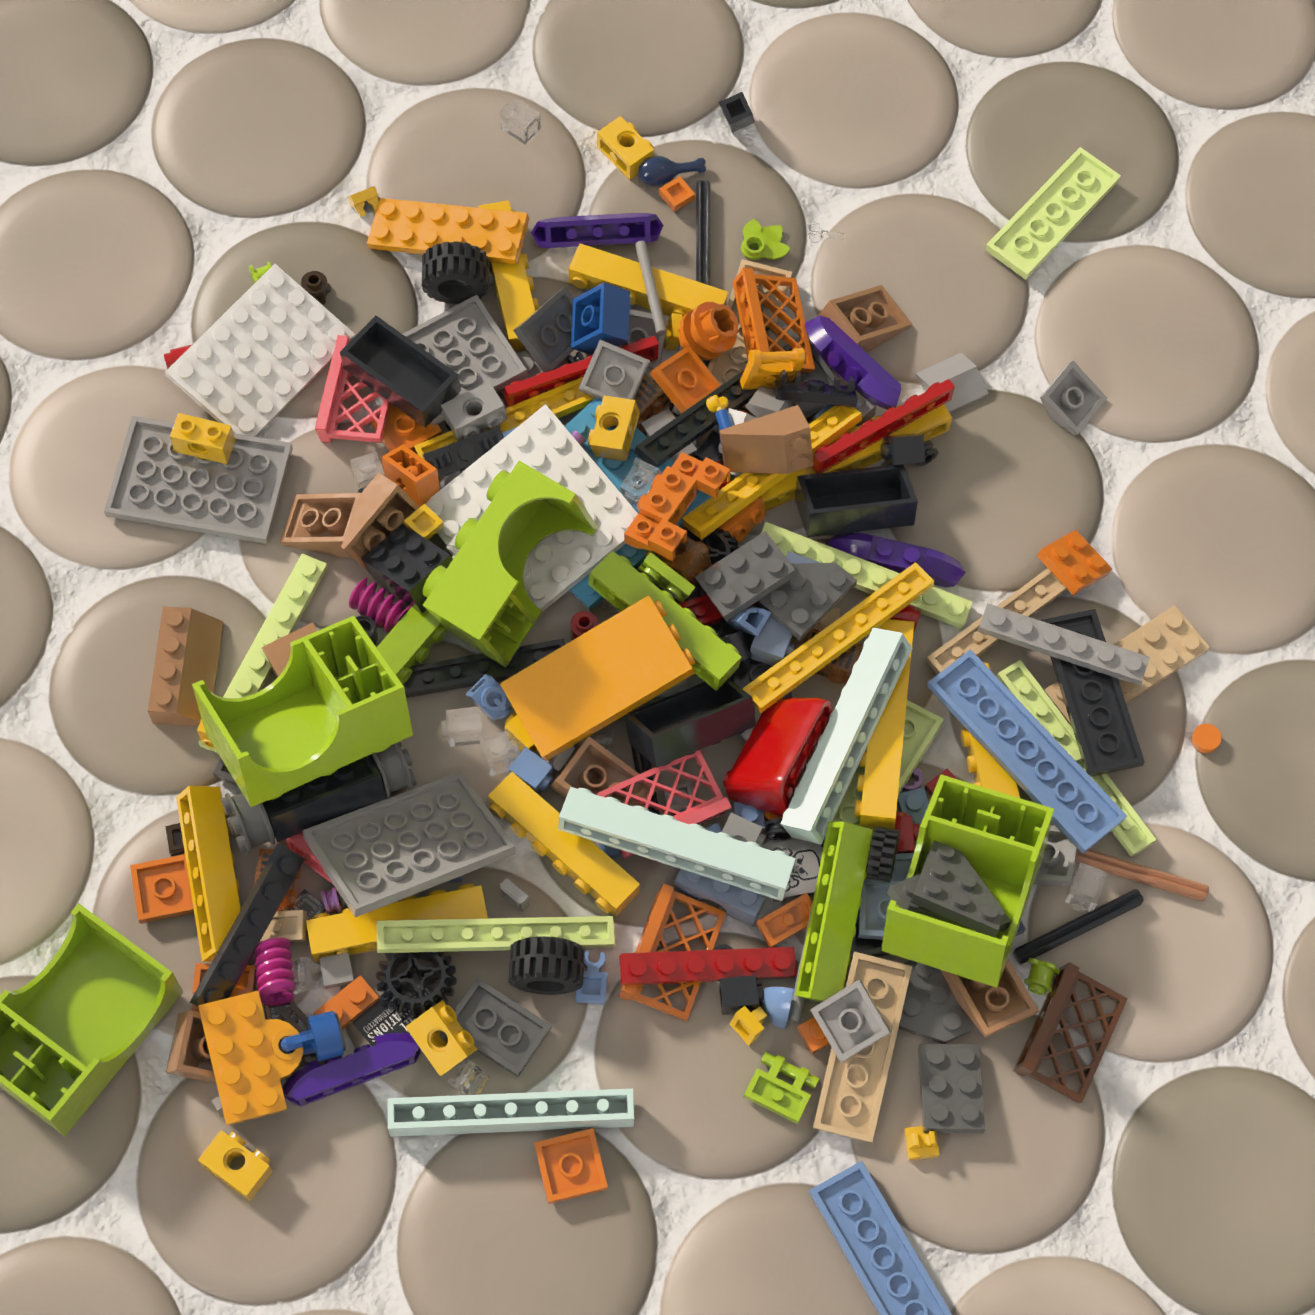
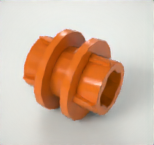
M704 302L686 313L680 322V329H678L681 347L684 349L689 345L702 360H713L732 348L736 342L737 333H739L738 320L734 312L728 305L725 306L715 302Z

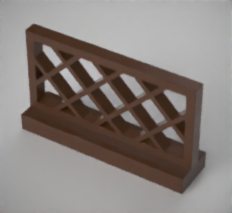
M1069 962L1059 968V975H1056L1051 986L1053 988L1052 992L1047 994L1013 1071L1023 1077L1027 1075L1080 1104L1085 1098L1128 998L1079 972V967ZM1077 981L1087 985L1091 997L1078 1001L1074 990ZM1107 996L1116 1001L1117 1004L1113 1013L1104 1015L1099 998ZM1093 1001L1098 1017L1086 1021L1080 1004ZM1074 1006L1080 1023L1067 1026L1063 1017L1064 1010ZM1100 1021L1104 1034L1101 1039L1093 1041L1087 1024ZM1058 1024H1060L1061 1029L1056 1030ZM1081 1026L1087 1043L1074 1047L1068 1030ZM1062 1032L1068 1049L1055 1053L1051 1040L1054 1034ZM1099 1043V1045H1098V1047H1097V1050H1096L1094 1044ZM1089 1047L1093 1059L1090 1065L1081 1067L1076 1050ZM1048 1049L1049 1055L1044 1056ZM1070 1052L1075 1069L1063 1073L1057 1056ZM1051 1058L1057 1075L1047 1077L1038 1072L1043 1060ZM1088 1069L1086 1075H1084L1083 1070ZM1074 1073L1078 1074L1081 1083L1078 1093L1068 1088L1064 1076Z

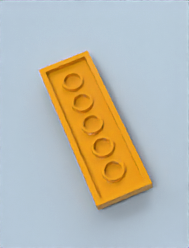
M380 198L367 245L370 249L423 255L428 248H432L435 244L454 241L466 242L472 246H478L480 250H484L489 258V262L518 265L530 218L528 213Z

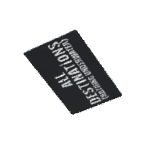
M415 971L412 978L416 982L417 988L420 989L419 982L421 979ZM429 985L425 989V996L433 992ZM400 988L395 989L407 998L416 999L415 994L410 990L401 991ZM380 999L355 1019L353 1024L370 1045L374 1046L377 1045L374 1038L376 1036L389 1033H409L406 1026L421 1016V1011H416L414 1019L410 1018V1010H407L401 1017L398 1014L399 1006L394 1010H390L388 1008L389 1001L383 1002Z

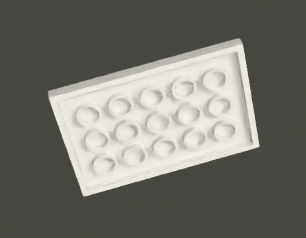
M274 264L165 371V376L216 421L231 425L233 433L257 437L331 362L337 336H348L351 341L355 333L280 267Z

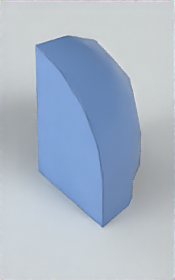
M750 606L726 623L734 630H743L744 633L758 636L772 612Z
M786 987L765 988L763 990L761 1007L773 1025L785 1030L794 989Z

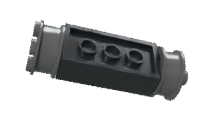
M399 741L384 751L372 753L337 769L330 775L316 778L285 792L276 799L267 800L253 807H250L242 792L234 796H230L229 793L225 794V797L220 800L226 815H231L226 820L232 835L238 834L239 836L236 837V841L241 853L247 852L251 854L252 848L267 842L274 845L275 839L277 842L302 833L305 829L390 798V793L405 787L407 790H412L413 786L417 785L412 770L408 767L412 765L407 749L401 750L402 744Z

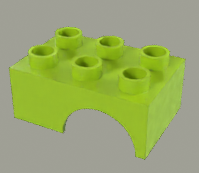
M520 460L511 473L502 470L494 477L486 495L487 500L491 503L479 521L475 518H470L463 524L455 539V547L459 549L458 553L447 569L443 566L435 568L423 587V595L427 597L423 606L452 635L505 668L543 612L531 601L524 585V568L532 550L543 539L558 532L578 531L593 536L598 529V526L576 493Z
M355 616L290 642V657L283 672L269 686L255 694L241 698H224L213 694L206 687L203 680L192 684L205 733L250 807L267 800L276 799L289 790L321 776L330 775L343 766L372 753L384 751L391 745L413 736L404 686Z
M940 775L920 825L914 855L906 879L921 874L934 840L949 845L963 853L1003 908L1004 913L1012 921L1007 930L997 933L994 938L975 932V930L969 927L956 926L928 915L900 908L897 905V901L891 900L887 908L881 951L997 988L1046 851L1054 808Z
M79 903L71 911L72 921L68 934L48 965L22 988L15 991H7L5 989L0 995V1088L64 1137L183 993L172 971Z

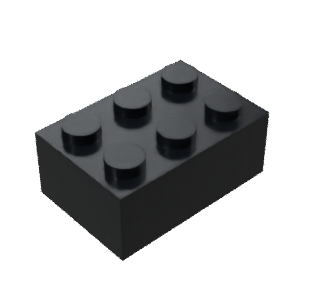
M402 523L377 546L373 547L361 560L375 582L420 613H423L427 610L423 606L427 599L423 595V587L427 578L438 566H443L447 569L453 559L450 554Z

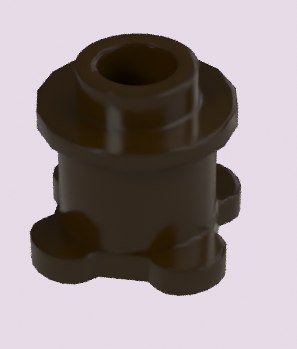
M311 271L306 273L301 279L302 288L324 305L327 294L331 292V286L327 282L326 276L319 271Z

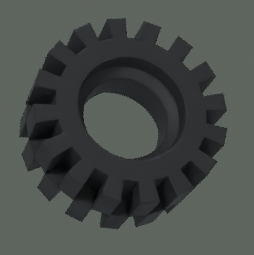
M875 827L869 853L867 879L891 882L900 831Z

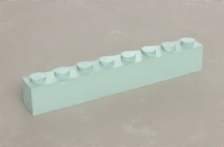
M873 628L869 638L866 639L861 655L853 666L852 674L841 691V697L835 710L830 714L826 729L818 740L817 748L807 763L806 771L800 784L795 788L791 803L783 814L781 825L792 838L822 844L826 836L828 822L833 821L912 651V646L903 633Z
M570 787L559 815L558 830L783 901L796 859L783 851H771L762 848L755 842H743L733 839L731 835L726 833H715L705 830L704 827L698 824H686L677 821L670 815H658L649 812L642 806L633 807L623 804L613 797L604 798L595 795L585 788L576 789Z
M633 1088L388 1098V1131L390 1137L634 1127Z

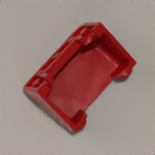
M781 698L763 711L731 771H728L724 777L723 785L726 787L729 800L751 805L757 809L783 817L785 810L788 809L791 803L792 793L795 792V788L798 785L797 779L829 722L830 714L833 711L831 702L822 698Z

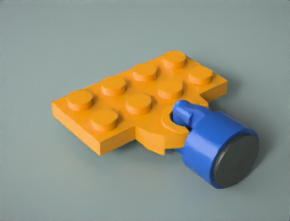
M259 991L198 1005L226 1126L286 1111L287 1106L280 1080L293 1074L299 1067L302 1056L315 1053L317 1061L342 1056L346 1051L338 1014L334 1013V1011L307 1017L309 1030L298 1032L288 1022L279 1019L265 1020Z

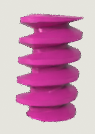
M366 577L352 591L349 598V607L354 610L357 609L360 615L370 617L375 621L377 627H384L385 632L389 633L411 606H408L403 611L404 601L399 600L394 605L395 595L390 594L385 599L386 589L381 588L378 592H375L377 583L372 582L369 586H366L368 582Z
M279 937L264 940L258 944L254 951L255 967L257 969V988L261 1002L269 1006L284 1005L295 999L292 993L296 985L292 981L294 979V972L291 971L293 968V962L290 960L292 953L289 950L291 943L286 938Z

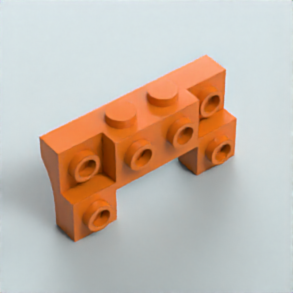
M682 452L672 467L667 466L662 474H658L654 478L648 494L641 496L637 504L639 513L624 533L625 543L636 549H646L673 561L676 557L675 550L680 542L685 544L687 541V531L676 526V524L697 496V490L717 498L722 482L728 483L730 480V469L711 459L705 458L702 462Z

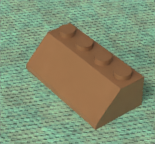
M163 606L148 705V713L153 724L199 726L202 718L192 684L203 680L206 687L215 694L224 627L223 621L192 608Z

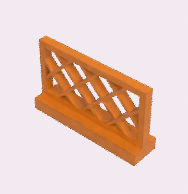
M743 267L732 283L747 359L750 350H760L761 352H770L771 349L775 352L785 351L777 344L782 339L793 349H804L805 364H803L800 372L812 373L815 367L796 278L754 274L753 268ZM756 283L762 284L769 292L764 295L757 289ZM789 286L791 296L788 298L777 287ZM771 293L783 302L780 308L768 298ZM762 303L774 313L770 318L761 311L760 305ZM785 306L794 312V320L782 311ZM776 316L788 325L785 330H782L772 321ZM766 326L779 336L775 341L766 334ZM790 328L799 335V343L787 334Z
M663 883L656 894L635 953L669 952V950L683 945L685 951H691L688 942L700 937L706 950H713L726 912L673 891L674 887ZM674 901L686 904L690 915L677 920L672 910ZM704 913L717 917L714 927L706 931L703 930L697 917ZM670 917V919H671L672 922L669 923V924H666L668 918ZM693 919L699 933L685 939L679 924ZM674 926L680 942L667 947L662 934L664 930ZM711 933L710 939L708 941L706 935ZM659 943H660L662 949L656 951V950H657V947H658V945H659ZM692 982L685 985L684 983H678V988L667 993L662 984H656L661 995L653 999L640 994L643 985H623L618 997L627 1001L632 999L687 1021L701 982ZM692 986V989L689 994L687 988ZM682 991L686 1000L684 1011L673 1008L668 996ZM663 999L665 1004L658 1001Z

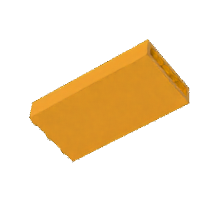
M648 595L500 683L545 761L552 759L695 674L691 666L696 662L688 649L682 651L677 641L681 637L674 625L667 626L662 617L666 616L667 613L659 600L653 603Z

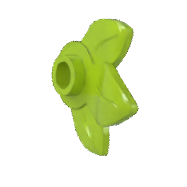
M756 219L750 220L743 228L742 255L749 260H759L762 258L777 260L787 255L790 247L780 243L783 232L782 226L772 225L762 228Z

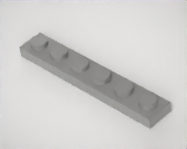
M989 603L986 605L978 629L980 633L1139 686L1143 681L1150 659L1148 656Z

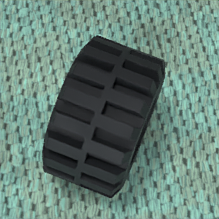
M458 241L443 242L442 244L433 245L432 248H428L426 253L423 254L422 290L424 293H427L428 297L447 304H460L475 295L481 299V296H485L487 293L489 258L486 256V252L480 250L478 246Z
M539 936L515 941L510 946L508 982L519 990L535 994L557 995L576 991L583 986L585 949L576 942L558 937Z

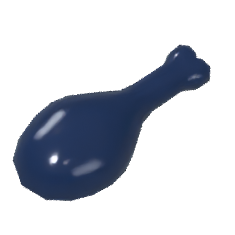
M653 156L641 163L637 174L640 181L646 185L661 186L681 173H704L706 171V161L704 158H698L692 162L676 163L663 156Z

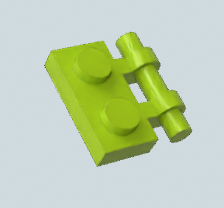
M651 552L638 568L640 572L647 574L653 582L670 593L680 603H683L695 588L694 585Z
M765 1052L761 1063L771 1068L768 1073L758 1068L756 1069L743 1097L798 1124L811 1098V1094L801 1090V1088L805 1084L815 1089L820 1078L810 1074V1070L803 1066L800 1069L786 1062V1058L778 1054L774 1056ZM779 1072L795 1079L793 1085L778 1079L777 1075Z

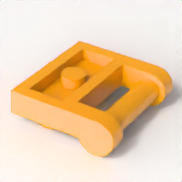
M794 348L792 351L782 352L750 350L748 355L749 361L740 379L742 390L758 389L760 386L774 388L775 380H780L782 370H786L787 380L795 379L796 371H801L805 362L804 349Z

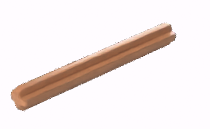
M1079 849L1077 850V864L1199 901H1205L1208 896V885L1090 849L1084 854Z

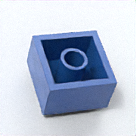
M604 282L574 298L572 306L571 349L593 355L600 340L614 346L627 342L630 334V291Z

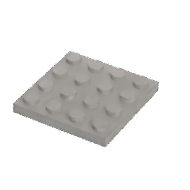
M477 295L403 333L404 336L459 374L461 391L456 397L490 381L495 391L498 392L512 382L528 376L527 369ZM443 411L431 422L433 426L445 420Z

